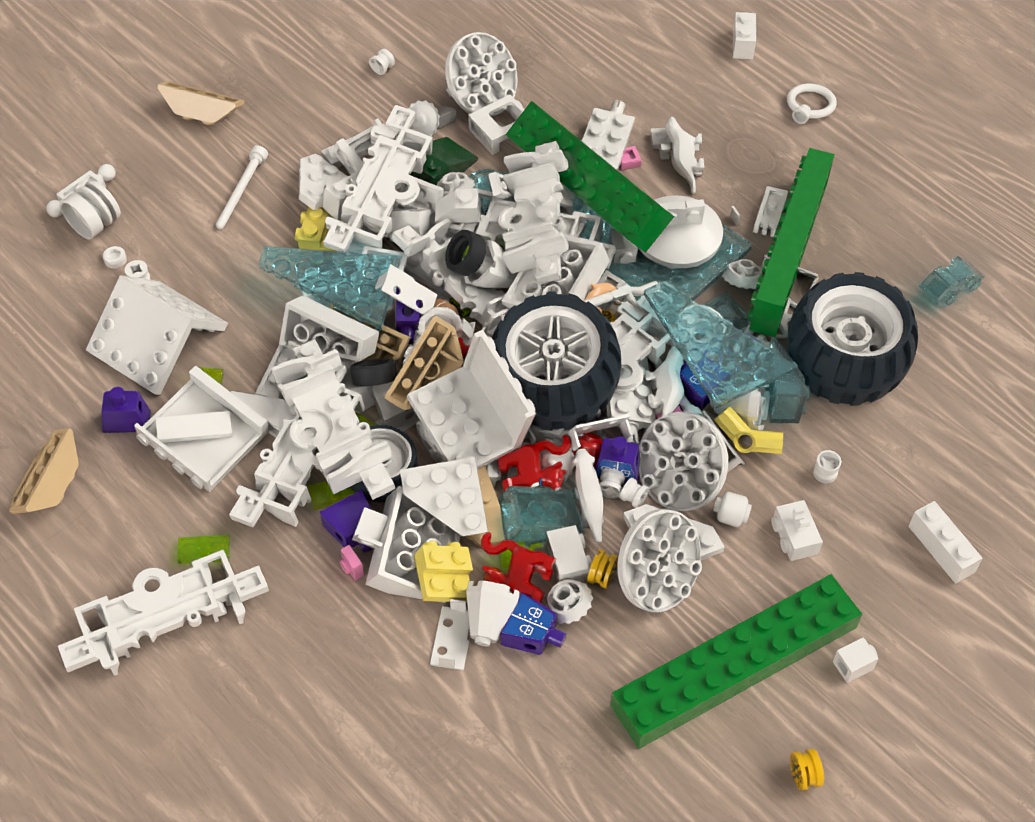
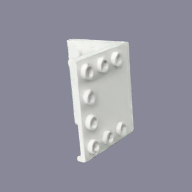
M120 275L86 351L155 395H161L191 329L193 328L198 331L205 329L213 333L215 330L225 331L228 322L160 281Z
M483 330L473 335L463 367L407 395L408 401L444 460L448 462L475 457L477 469L519 448L536 414L534 404L524 396L520 382L517 378H513L509 372L506 360L500 357L495 350L496 346L490 336L487 337Z

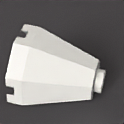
M491 240L485 241L486 254L484 261L474 274L464 276L465 282L477 287L510 288L519 272L513 274L510 272L502 258V253L505 251L498 243Z
M754 381L718 388L716 393L711 395L710 405L714 407V412L717 414L731 406L750 429L763 430L764 425L760 423L761 420H766L768 416L770 391H765V387H769V382Z
M484 580L478 581L477 586H474V581L468 582L466 592L470 637L475 640V644L489 647L490 643H497L507 620L518 604L519 591L514 590V594L509 593L510 587Z

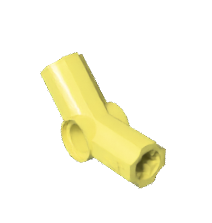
M731 406L723 410L714 419L718 426L733 441L738 451L742 453L763 452L782 454L784 432L750 429ZM740 436H750L752 444L743 445L740 442Z

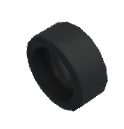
M469 230L457 232L451 238L446 249L445 263L447 268L462 276L474 274L480 268L485 258L486 242L484 238ZM469 246L468 252L465 258L462 260L466 248Z
M372 359L357 362L350 366L354 386L365 387L393 382L397 377L394 359Z

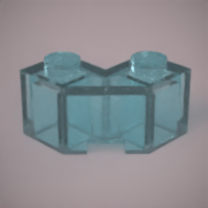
M957 256L951 260L950 266L946 268L940 266L934 269L920 284L919 288L937 305L942 307L954 303L960 291L966 293L975 291L981 285V280L984 276L967 259Z

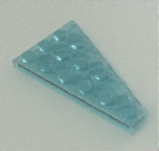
M272 246L263 247L259 260L261 270L274 274L280 280L284 278L290 281L294 287L301 291L314 295L320 301L324 299L332 303L334 308L341 312L352 315L361 322L366 321L374 325L376 330L382 331L390 295L381 291L382 287L379 289H375L379 276L386 273L390 265L398 268V257Z
M667 281L660 282L644 290L643 295L715 409L797 370L798 365L796 362L791 363L778 355L779 352L777 350L767 347L764 342L753 335L745 334L735 328L732 322L721 318L718 313L702 304L700 306L688 298L689 295L676 290Z

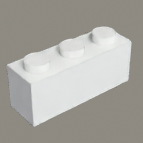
M933 501L914 512L908 527L956 584L974 574L983 558L940 506Z

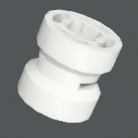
M825 450L818 455L813 475L819 482L829 484L836 480L842 462L841 457L836 452Z

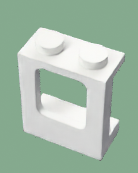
M511 94L468 115L470 132L492 155L499 152V143L508 139L505 134L514 122L505 127H500L490 114L507 106V112L517 120L524 111L522 104L518 100L516 101Z
M378 118L374 121L372 127L347 141L342 138L335 144L333 152L350 175L360 171L364 165L354 149L371 140V131L374 126L386 127Z

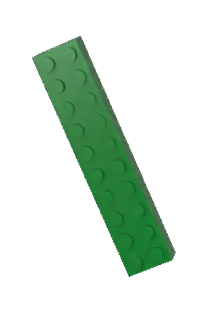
M533 101L528 104L505 134L525 152H535L536 146L557 141L559 150H562L568 161V169L558 172L560 182L645 253L674 218L670 212Z
M809 148L807 156L802 155L799 168L802 170L797 169L794 178L795 184H792L789 192L791 199L787 198L783 210L786 214L782 213L778 226L781 229L776 228L773 241L776 243H771L767 255L770 259H765L762 272L765 274L759 275L756 288L759 291H754L750 304L754 305V307H750L747 320L751 321L749 327L751 331L776 338L798 273V267H800L827 187L835 154Z
M830 574L612 692L610 706L638 749L856 629L862 613L834 576Z

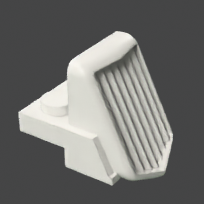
M413 177L420 188L418 198L413 203L404 206L395 201L394 208L430 209V225L432 228L436 225V202L443 198L444 188ZM401 183L400 193H404L408 190V186Z

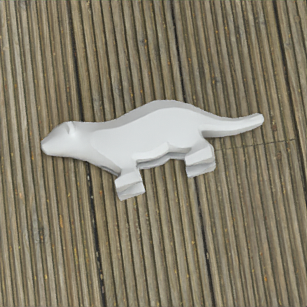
M669 117L666 123V132L672 142L671 162L678 174L687 180L691 193L694 194L696 185L693 174L696 177L701 176L704 171V158H700L697 162L694 157L695 151H699V144H702V135L699 133L696 137L691 136L679 126L674 117Z
M675 346L670 348L666 360L653 373L648 370L645 371L646 381L650 380L652 389H657L655 397L653 394L648 395L649 405L652 409L655 408L654 413L656 415L662 414L664 416L672 413L684 396V388L680 379L683 356Z
M578 449L573 464L576 466V488H574L576 498L579 499L582 510L580 515L582 526L590 527L595 542L601 543V529L604 523L603 497L597 474L593 467L595 458L586 449Z

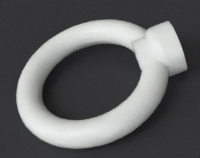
M807 83L795 86L787 95L788 106L793 111L792 117L799 124H805L809 118L826 117L835 110L837 105L835 95L826 87L818 84ZM803 92H815L823 95L828 100V106L820 110H811L808 105H798L795 97Z

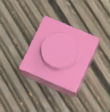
M348 545L342 548L340 565L346 574L350 573L354 580L363 577L362 563L351 546Z

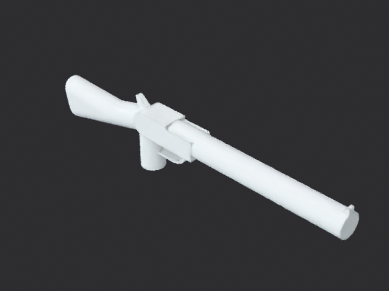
M657 281L640 287H630L625 283L624 286L614 291L584 301L586 303L589 301L594 306L614 301L621 305L623 302L619 300L624 298L626 302L635 307L637 301L634 296H643L653 286L659 290L660 287Z

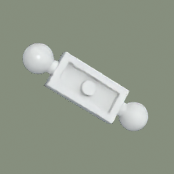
M103 164L99 167L98 174L90 170L56 194L58 200H52L47 204V213L51 217H60L62 215L60 202L73 193L77 194L78 188L84 186L89 180H95L106 188L105 181H111L116 175L114 167L110 164Z

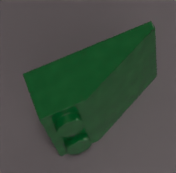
M443 137L432 141L431 155H426L422 173L419 174L412 171L409 175L437 186L443 176L448 173H464L478 161V157L450 138Z

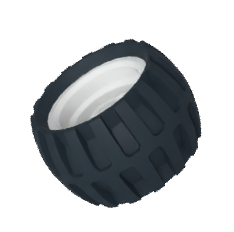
M861 272L834 274L831 278L823 279L815 284L797 304L788 328V355L799 381L805 384L810 389V392L817 397L826 398L834 404L844 403L850 404V406H858L868 401L872 403L895 389L911 368L918 345V326L913 308L909 300H905L902 292L896 286L892 287L885 282V279L878 276L872 277Z
M546 292V295L536 297L533 295L525 298L524 302L518 306L514 305L505 314L504 320L498 323L492 336L496 346L495 350L500 357L506 360L512 377L517 378L520 382L526 399H530L534 404L536 414L530 426L535 425L546 431L562 428L570 430L576 425L583 422L586 424L596 417L598 411H602L610 402L620 379L621 350L611 323L589 301L586 303L577 295L570 293L564 295L557 294L556 292Z

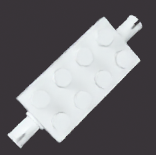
M615 100L610 111L594 108L582 141L618 170L635 117L624 115L623 111L626 107L624 102L620 101L619 107H617L618 100Z
M647 357L637 362L640 368L643 369L644 374L641 385L637 389L626 393L617 392L618 389L615 388L613 397L606 406L608 419L631 415L628 418V422L633 435L627 439V442L636 443L638 446L637 431L642 428L648 429L656 421L654 408L652 409L648 402V395L652 394L650 380L646 381L645 371H649ZM621 369V379H627L631 376L629 369Z

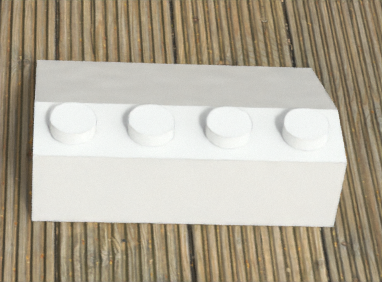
M565 237L569 244V249L566 252L558 253L561 258V279L538 284L536 268L521 271L501 301L502 304L512 308L514 305L518 306L524 302V299L527 297L546 295V292H556L557 294L564 295L570 293L577 295L584 301L592 289L591 284L598 283L610 262L603 244Z
M398 486L386 498L383 515L388 516L379 540L383 544L380 548H374L365 585L388 594L423 599L414 554L424 543L429 541H436L438 546H446L452 542L459 543L461 535L406 497L403 487Z

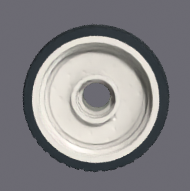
M388 425L371 426L370 438L374 446L383 441L389 443L392 458L383 462V465L391 477L395 489L398 486L403 487L400 470L418 467L417 452L412 439L396 427ZM363 481L350 486L354 493L362 490L366 500L378 503L386 502V498L394 491L392 490L372 500Z

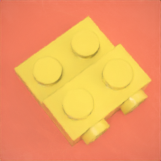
M308 207L307 212L302 211L300 218L302 227L296 229L295 241H298L300 251L338 256V251L324 246L323 241L329 232L326 228L325 220L327 216L334 217L323 208L313 210Z
M436 541L424 543L414 554L423 601L450 602L453 599L467 602L466 591L470 581L469 573L473 570L468 547H461L458 542H452L446 546H438Z

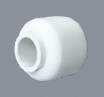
M727 491L723 494L722 498H716L713 511L717 512V520L719 522L739 527L742 523H747L752 505L748 504L747 497Z

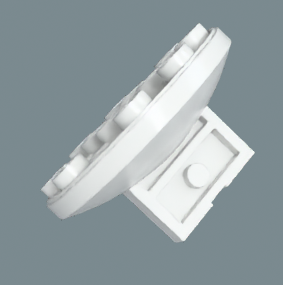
M476 32L461 37L453 44L448 53L445 66L448 85L446 91L464 111L471 114L509 94L513 98L515 97L517 89L516 62L503 42L490 34ZM507 106L503 109H500L490 114V116H495L502 113L504 110L507 109Z
M665 196L655 199L674 218L646 253L639 248L647 258L660 265L667 266L669 269L700 266L718 252L723 237L722 223L715 211L704 203V199L697 200L686 196Z
M691 412L666 414L648 427L639 443L641 458L639 477L641 483L649 487L648 494L661 506L675 511L695 510L710 503L722 489L728 472V452L720 432L706 418Z
M669 509L652 510L635 521L622 542L618 557V569L616 571L623 593L633 605L649 612H664L675 607L690 595L696 578L702 570L701 545L697 529L685 515Z

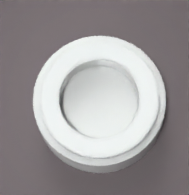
M113 246L106 249L103 253L104 263L109 268H120L127 261L125 251L121 247Z

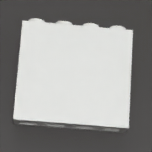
M195 366L189 371L191 379L142 427L138 423L134 426L138 434L136 437L143 445H150L155 449L154 452L164 461L168 459L172 462L173 468L182 475L186 473L191 477V482L197 488L202 489L203 487L208 492H211L269 432V426L265 418ZM230 411L231 437L162 443L157 439V417Z

